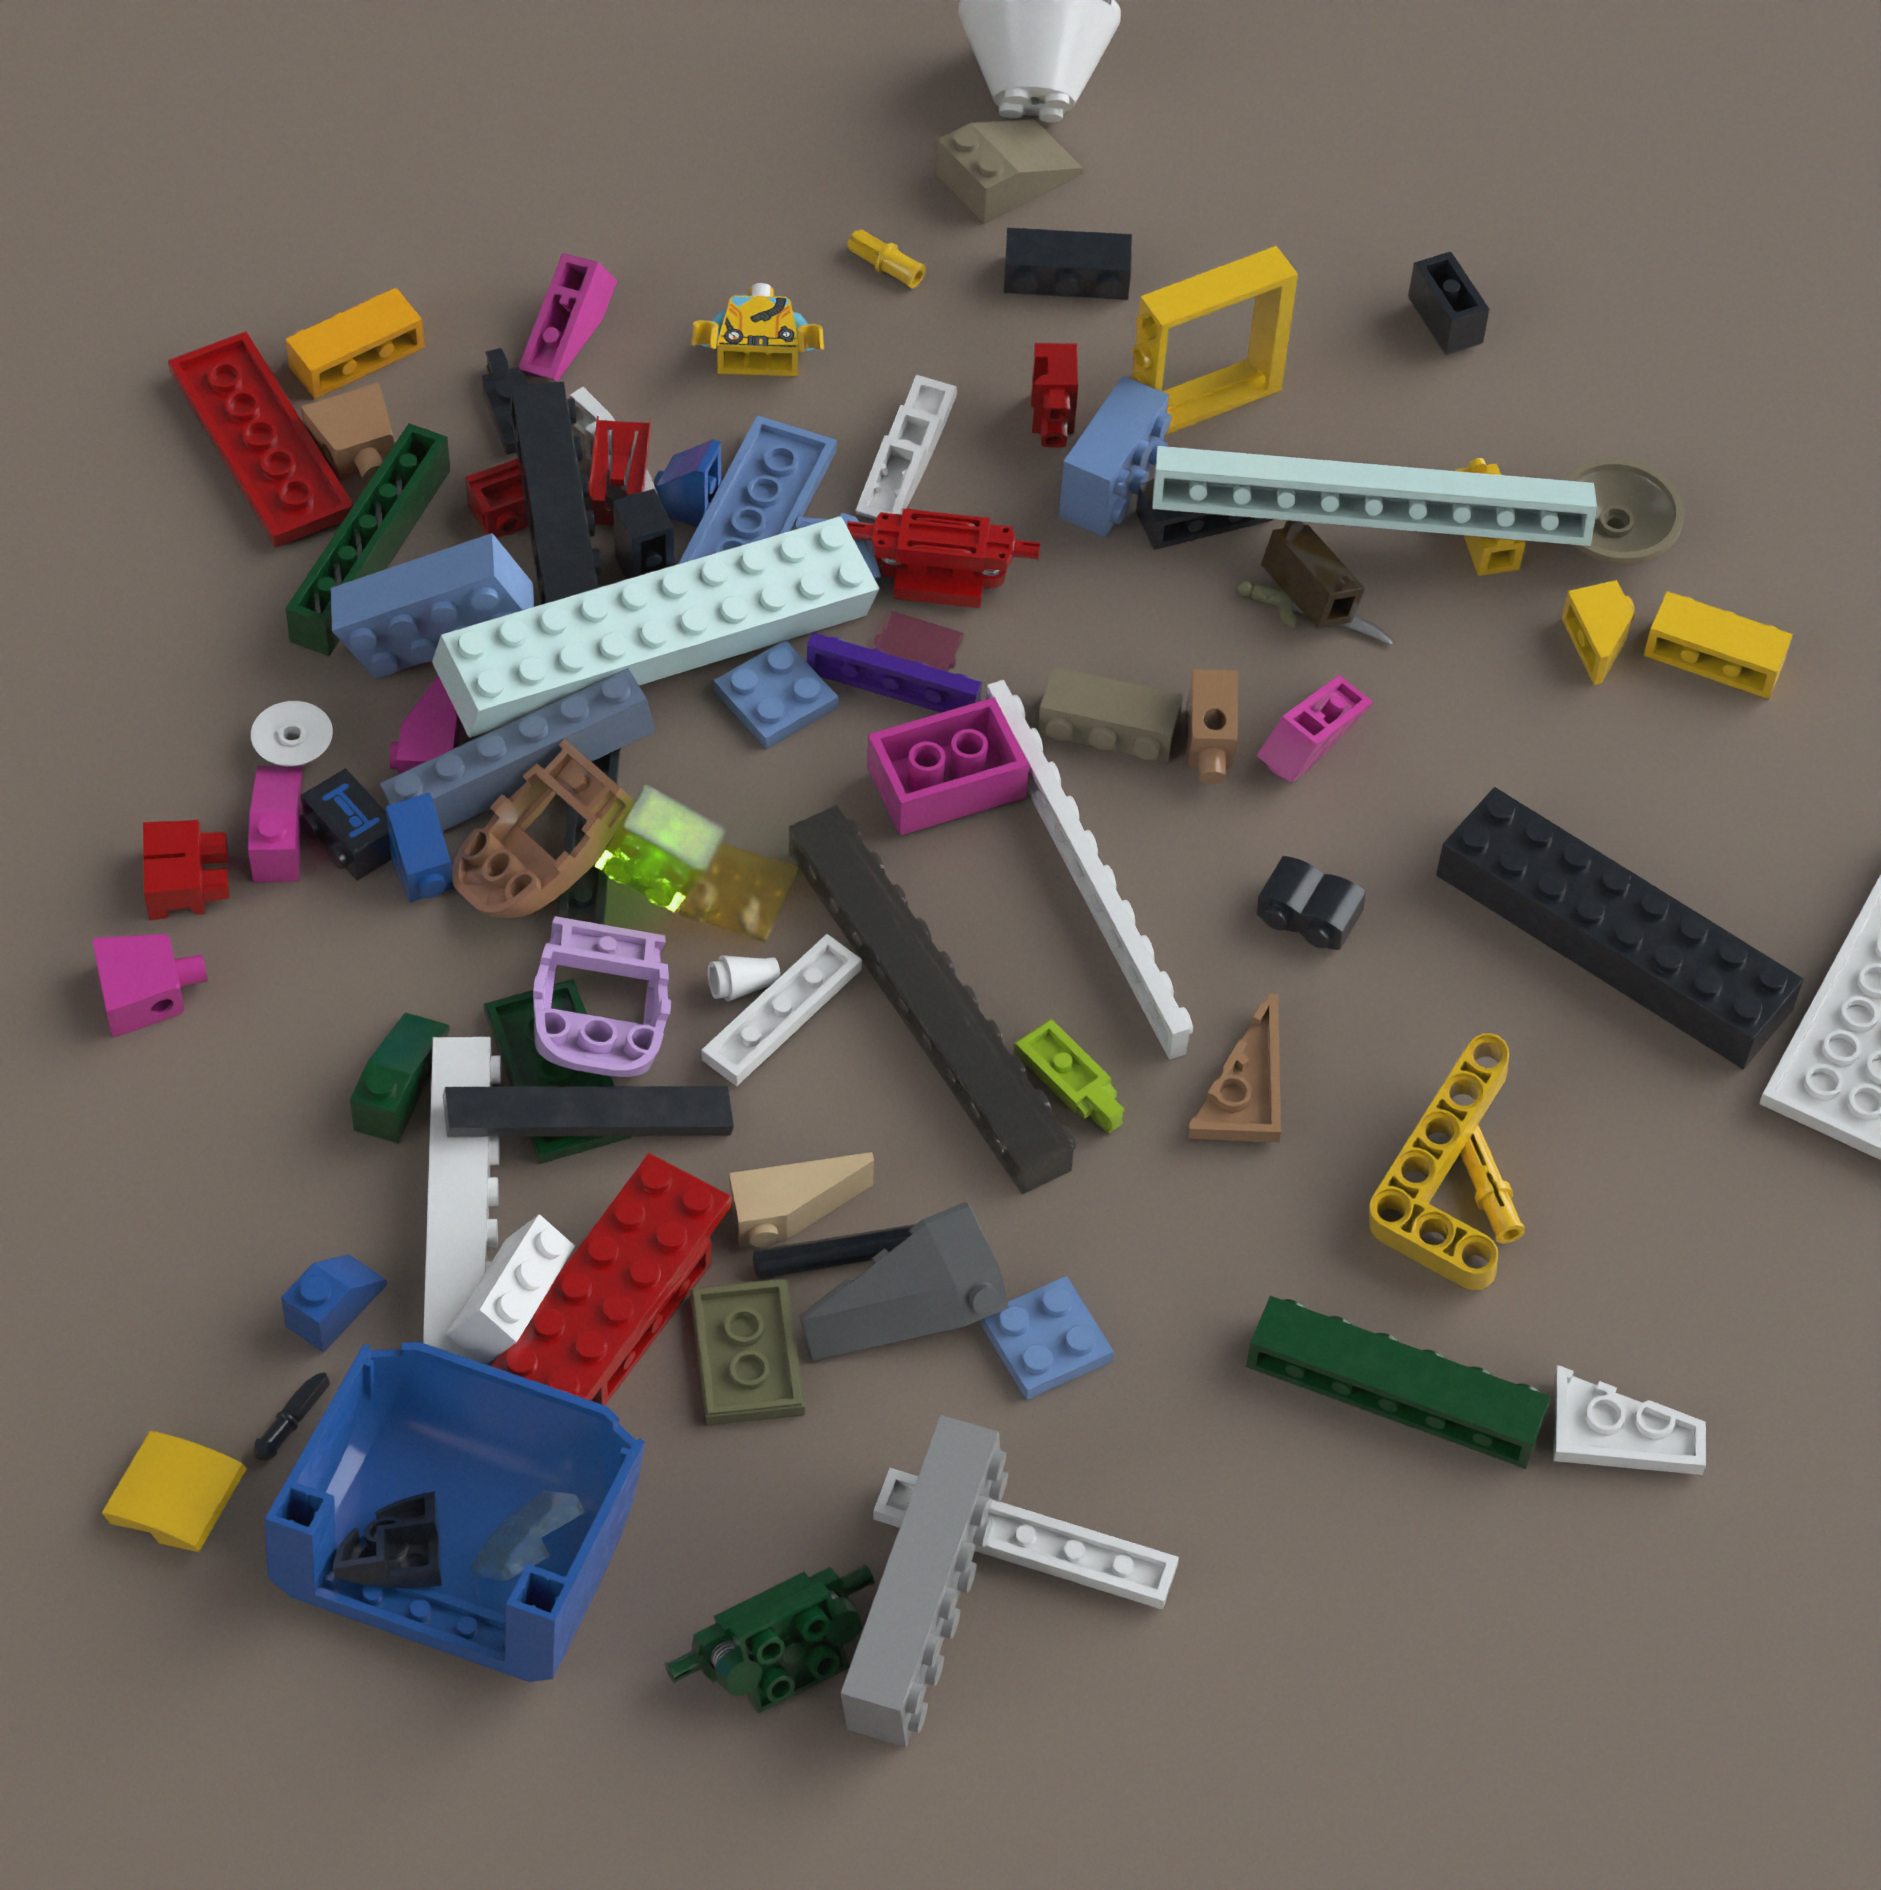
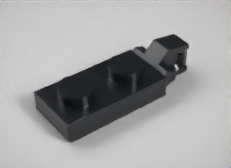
M502 348L485 351L488 374L481 375L483 395L506 455L516 453L510 414L511 390L513 385H526L527 381L524 374H521L519 367L509 369L508 361Z

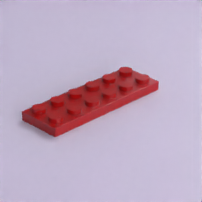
M247 331L168 360L169 371L275 548L344 521L354 506Z
M648 1153L558 1274L518 1341L501 1353L491 1367L591 1401L732 1206V1196Z

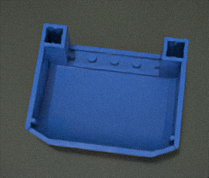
M421 1342L401 1343V1349L370 1350V1344L363 1345L264 1519L268 1579L291 1598L527 1682L551 1680L554 1678L590 1606L621 1538L634 1499L645 1442L641 1438L636 1440L619 1424L620 1418L607 1406ZM435 1491L441 1545L442 1586L384 1588L358 1584L334 1577L333 1562L336 1552L353 1528H358L361 1538L368 1524L377 1519L376 1511L396 1501Z

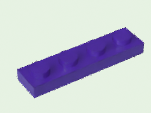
M813 632L808 641L807 663L820 677L940 713L981 701L982 682L971 679L966 675L953 674L936 669L922 662L909 661L892 656L881 650L865 648L845 642L834 636L828 637Z

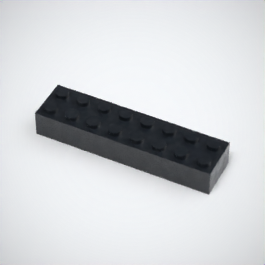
M1493 787L1442 845L1436 873L1437 877L1743 1070L1794 1009L1804 978L1496 787Z

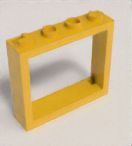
M1277 246L1140 296L1139 314L1135 320L1137 328L1136 343L1132 349L1134 357L1133 372L1130 378L1169 394L1167 413L1171 414V422L1165 435L1282 390L1298 273ZM1255 296L1247 359L1162 391L1169 328Z

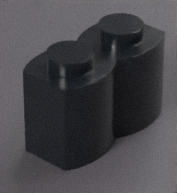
M1282 856L1258 896L1257 915L1273 929L1300 933L1307 942L1317 948L1340 950L1364 910L1366 891L1345 878L1324 874L1305 861Z

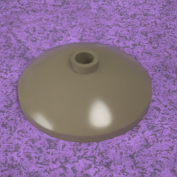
M1601 458L1577 466L1562 479L1565 481L1594 483L1597 510L1591 546L1573 545L1584 554L1610 563H1640L1665 553L1679 538L1685 517L1683 500L1674 484L1653 467L1625 458Z

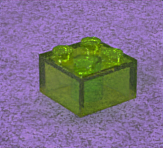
M645 784L594 866L604 871L613 881L626 884L642 893L651 903L660 907H666L675 912L706 871L726 831Z

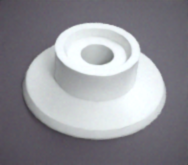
M285 701L268 707L259 714L251 729V741L257 753L273 764L286 767L306 765L314 761L328 748L333 736L332 723L327 714L319 707L303 701Z

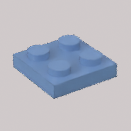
M787 640L713 680L715 694L765 749L838 708V696Z
M1067 1276L1008 1301V1309L980 1320V1325L1026 1401L1113 1362V1349Z

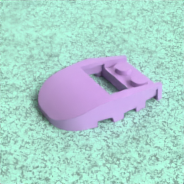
M554 916L549 943L545 944L538 973L534 980V1037L538 1053L554 1064L578 1071L616 1077H634L646 1073L659 1051L664 1036L665 1024L671 1010V1000L668 999L667 990L669 982L668 964L661 963L660 958L666 943L665 935ZM562 965L648 980L643 1024L551 1009L556 966Z

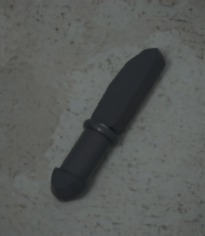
M325 1372L318 1373L305 1381L293 1394L283 1410L276 1414L275 1421L260 1439H256L253 1452L257 1459L263 1461L272 1459L291 1431L297 1429L298 1423L330 1385L329 1378Z

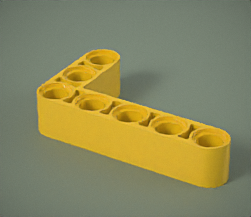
M1483 1033L1475 1036L1468 1043L1373 1194L1369 1205V1227L1372 1235L1377 1240L1461 1287L1472 1291L1487 1288L1494 1281L1497 1273L1498 1248L1490 1237L1430 1205L1429 1202L1506 1080L1509 1064V1047L1501 1037L1492 1033ZM1481 1057H1491L1498 1061V1064L1485 1068L1477 1064L1476 1060ZM1459 1094H1465L1472 1097L1475 1101L1468 1106H1461L1453 1102L1452 1098ZM1435 1132H1442L1447 1134L1451 1140L1445 1144H1435L1427 1137ZM1416 1170L1427 1176L1420 1183L1409 1182L1403 1177L1407 1172ZM1386 1209H1394L1399 1211L1403 1217L1395 1222H1388L1383 1220L1379 1214ZM1428 1232H1436L1441 1234L1445 1241L1438 1245H1430L1425 1243L1421 1237ZM1471 1255H1478L1487 1260L1488 1264L1482 1268L1474 1269L1468 1267L1463 1260Z

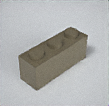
M1052 666L1040 704L1038 733L1039 735L1048 736L1059 741L1067 740L1093 746L1100 750H1112L1135 755L1145 760H1157L1168 763L1180 723L1183 694Z

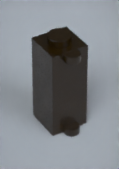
M1287 520L1284 528L1273 530L1261 566L1317 629L1352 623L1365 587L1308 524L1304 525L1302 521Z

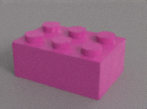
M995 697L868 734L867 768L899 836L1026 798L1029 764Z

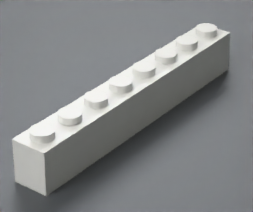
M433 1037L423 1343L476 1361L453 1341L447 1333L492 1262L488 1261V1248L498 1247L497 1219H489V1207L498 1206L499 1204L498 1177H490V1165H499L500 1144L499 1137H447L443 1092L445 1087H492V1084H501V1055L492 1056L490 1037ZM493 1359L491 1362H489V1363L486 1364V1365L491 1366V1365L493 1364V1362L495 1361V1359Z

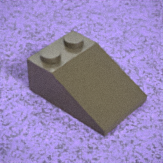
M1035 119L969 123L937 140L936 175L984 224L1083 174V167Z

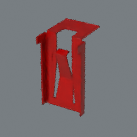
M597 416L590 479L588 481L589 498H593L595 524L614 525L613 510L607 509L605 504L609 472L608 430H612V469L610 475V485L624 486L625 472L631 456L635 431H638L629 469L626 496L633 493L644 492L651 419H649V423L599 420V416Z

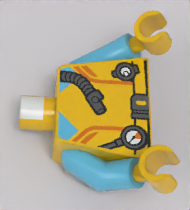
M765 283L752 285L749 289V295L732 296L729 299L727 310L719 311L711 321L698 320L693 322L691 345L701 344L711 349H716L717 345L718 374L798 377V348L799 352L811 351L815 348L824 350L823 327L817 324H808L801 314L793 312L790 299L774 296L773 288Z

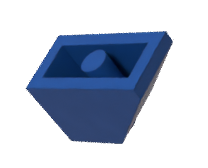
M712 439L673 455L665 471L659 470L653 483L670 519L698 527L721 484L720 441Z
M430 792L385 806L391 861L409 902L422 898H433L444 891L453 889L451 860Z
M350 1254L315 1262L281 1296L285 1325L324 1353L386 1287L387 1280Z

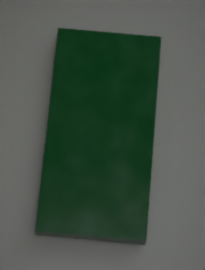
M574 979L554 984L551 1009L587 1015ZM533 990L484 1003V1014L498 1052L501 1055L511 1087L614 1086L611 1076L562 1067L546 1060L538 1053L534 1037ZM530 1136L539 1163L542 1164L631 1138V1136Z

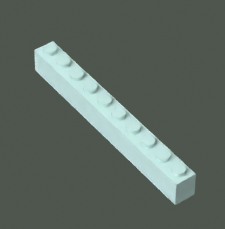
M1157 446L1152 509L1591 546L1597 503L1594 483Z

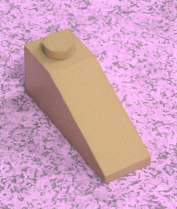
M869 1152L729 1173V1195L732 1196L731 1210L739 1247L751 1245L767 1247L778 1241L788 1240L873 1186V1153Z

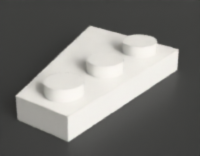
M1557 1365L1554 1374L1553 1461L1703 1475L1706 1467L1705 1421L1650 1400L1644 1403L1616 1393L1617 1387L1599 1381L1598 1385L1574 1377L1573 1370Z

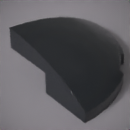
M435 1491L396 1501L376 1511L377 1519L368 1524L361 1538L358 1528H353L345 1537L336 1552L333 1562L334 1577L358 1584L384 1588L442 1586L441 1545Z

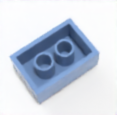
M1126 376L1120 378L1063 461L1059 507L1060 519L1104 538L1114 523L1118 525L1122 523L1127 514L1130 499L1134 494L1138 495L1139 484L1148 481L1149 471L1153 465H1156L1157 446L1168 447V443L1164 442V435L1171 422V414L1167 413L1169 394Z

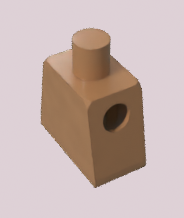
M379 382L301 406L303 423L336 477L344 479L360 473L364 482L368 484L394 445L393 431Z
M1192 669L1186 703L1187 765L1199 768V780L1201 782L1217 784L1226 779V768H1230L1233 765L1237 745L1238 670Z

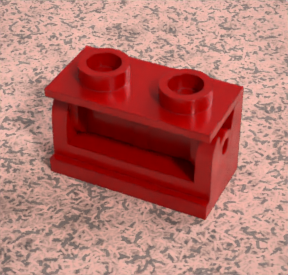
M518 458L465 476L468 506L485 535L493 533L496 538L504 535L514 534L518 530L528 527Z

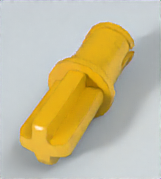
M864 230L854 231L851 234L847 243L849 251L875 265L876 272L880 274L886 272L911 289L916 288L920 284L926 272L924 264L898 251V246L895 243L886 244Z

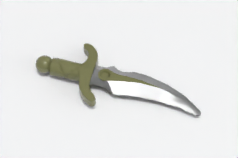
M1243 580L1238 585V592L1243 597L1251 596L1252 600L1278 607L1281 620L1291 628H1295L1297 621L1292 610L1304 614L1284 590L1258 584L1257 582L1254 586L1250 580ZM1355 614L1352 623L1339 625L1373 636L1385 643L1393 644V640L1380 628Z

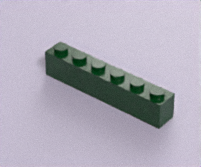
M410 423L407 424L285 608L291 643L330 657L340 641L332 632L331 588L388 568L450 473L447 436Z
M1271 1295L1250 1342L1246 1367L1524 1469L1527 1468L1551 1396L1540 1393L1531 1385L1515 1384L1493 1376L1489 1371L1481 1367H1467L1446 1359L1436 1351L1420 1350L1399 1342L1389 1334L1373 1333L1352 1325V1323L1342 1317H1329L1309 1310L1295 1300H1282Z

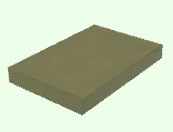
M787 1279L690 1288L706 1426L805 1415Z

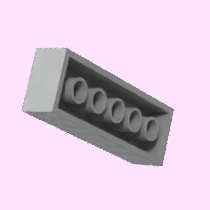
M940 1415L840 1693L847 1730L905 1748L912 1731L920 1733L928 1709V1703L923 1702L928 1684L937 1685L944 1664V1656L939 1655L944 1638L952 1639L959 1623L960 1609L955 1607L960 1592L968 1593L975 1577L976 1563L971 1561L976 1546L984 1547L991 1531L992 1518L987 1516L993 1500L1000 1502L1006 1488L1008 1473L1003 1471L1006 1452L1000 1451L999 1431Z

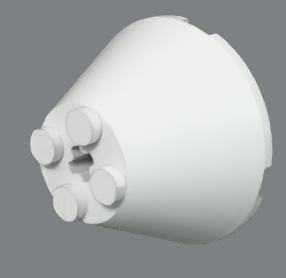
M959 0L958 8L960 20L994 103L999 107V115L1011 119L1020 118L1023 115L1039 116L1041 121L1051 123L1062 121L1063 113L1074 107L1115 34L1121 19V10L1115 0H1108V3L1103 0Z

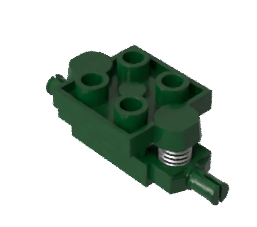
M866 1564L841 1577L831 1567L810 1577L805 1572H802L713 1616L715 1624L693 1635L692 1651L670 1662H666V1671L672 1682L677 1683V1681L701 1670L712 1683L718 1681L733 1696L747 1694L749 1702L759 1714L849 1668L844 1645L856 1638L862 1626L859 1614L852 1601L848 1598L850 1595L870 1585H874V1577Z

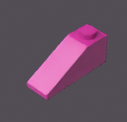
M566 253L561 254L519 364V369L522 373L558 382L601 323L617 280L599 262Z
M1338 675L1283 715L1256 756L1267 764L1271 772L1292 783L1311 769L1370 708L1373 701Z
M439 676L401 723L399 742H391L390 769H398V775L459 747L462 722Z
M303 765L294 767L257 766L250 807L248 841L253 883L300 881L302 825L300 822V816L302 815L300 795L303 794Z

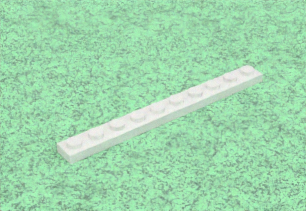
M1004 680L988 684L986 700L995 697L1029 764L1027 792L1167 1057L1171 1060L1186 1055L1189 1034L1193 1033V1024L1188 1011L1184 1007H1178L1173 997V986L1168 974L1165 971H1159L1154 962V951L1149 938L1146 935L1141 936L1135 926V916L1128 900H1121L1116 891V880L1109 865L1101 863L1098 857L1096 840L1090 830L1084 831L1079 821V811L1074 798L1071 795H1065L1061 788V778L1055 763L1052 761L1048 762L1043 754V745L1038 731L1035 728L1030 729L1025 720V711L1021 699L1018 695L1012 696Z

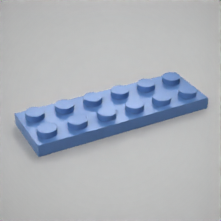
M757 415L678 564L796 530L798 516H804L837 452V440Z

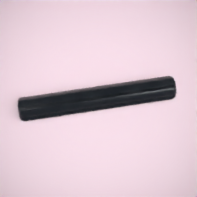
M916 1224L757 1249L753 1252L754 1270L757 1277L765 1278L870 1261L882 1250L886 1249L890 1252L912 1234L909 1232V1229Z

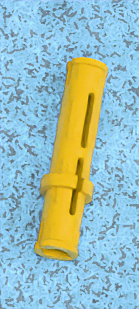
M1477 1125L1460 1155L1476 1190L1474 1195L1475 1202L1479 1209L1485 1210L1496 1241L1502 1244L1510 1243L1519 1239L1525 1233V1227L1521 1223L1512 1203V1188L1507 1181L1502 1180L1491 1151L1487 1146L1479 1125Z

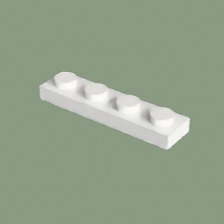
M826 934L701 1050L702 1061L737 1087L862 970V959Z

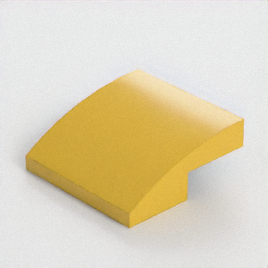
M149 1431L103 1509L102 1514L112 1525L150 1532L159 1544L199 1552L245 1473L246 1467L243 1463L200 1444L168 1434Z

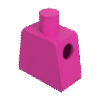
M166 934L99 937L92 939L112 1037L121 1036L181 1015L184 1011L180 987L208 982L203 955L199 954L174 959L170 936Z

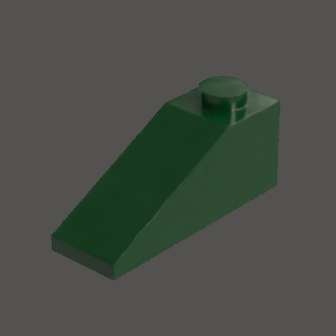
M406 1012L403 1014L367 1061L350 1098L354 1131L399 1144L432 1071L433 1037H447L450 1031L449 1024Z

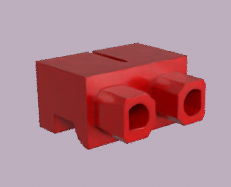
M1034 343L1030 392L1031 407H1034L1032 433H1041V446L1066 447L1067 434H1074L1079 387L1077 343Z
M199 820L143 822L144 897L149 920L167 919L168 910L190 908L196 914H205V902L230 899L227 868L204 870V864L227 863L229 861L226 832H201Z

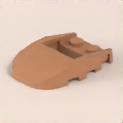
M566 739L558 744L563 750L545 769L536 763L522 776L527 782L509 799L502 794L490 806V809L495 813L484 828H474L454 858L452 882L456 890L483 914L497 918L523 917L540 910L555 900L599 860L634 802L621 787ZM556 794L587 820L581 829L585 836L570 854L564 851L557 860L524 832L543 812Z

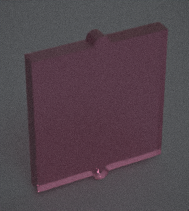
M891 611L881 634L875 635V646L873 649H878L886 654L909 661L922 662L930 667L948 672L949 669H953L956 666L955 656L964 639V633Z

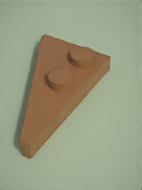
M1269 993L1267 1000L1257 1008L1252 1017L1250 1027L1242 1040L1239 1039L1222 1068V1074L1210 1087L1207 1099L1197 1116H1193L1191 1119L1188 1139L1280 1143L1281 1095L1278 994Z

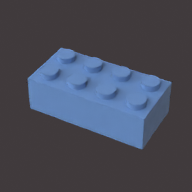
M493 533L331 588L332 632L374 679L432 661L441 634L534 607L532 581Z

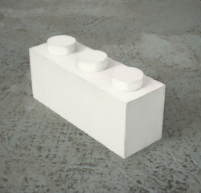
M538 1214L505 1240L447 1335L477 1362L485 1365L491 1362L518 1341L575 1245Z

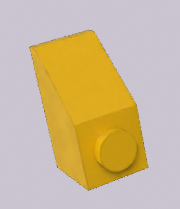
M1617 580L1568 591L1561 618L1594 685L1603 683L1624 646L1631 622L1635 619L1633 601L1629 596L1624 595Z

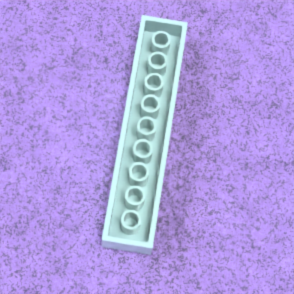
M840 516L441 634L432 663L470 738L498 729L626 668H629L638 685H643L784 640L867 615L880 588L844 520Z

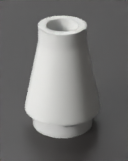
M720 956L718 961L710 962L708 965V982L713 997L715 999L724 998L727 1002L769 987L780 977V968L775 957L764 959Z

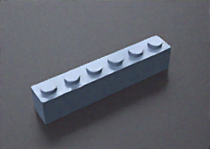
M626 668L380 783L387 805L430 792L441 829L445 831L489 810L490 806L502 794L509 799L527 782L522 776L536 763L545 769L563 750L558 744L564 739L592 762L656 732L647 698L629 668Z

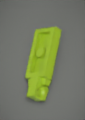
M1049 1019L1014 1043V1053L1074 1113L1077 1112L1083 1119L1091 1115L1093 1121L1108 1134L1123 1125L1124 1108L1115 1100L1117 1091L1111 1085L1112 1078L1052 1019Z

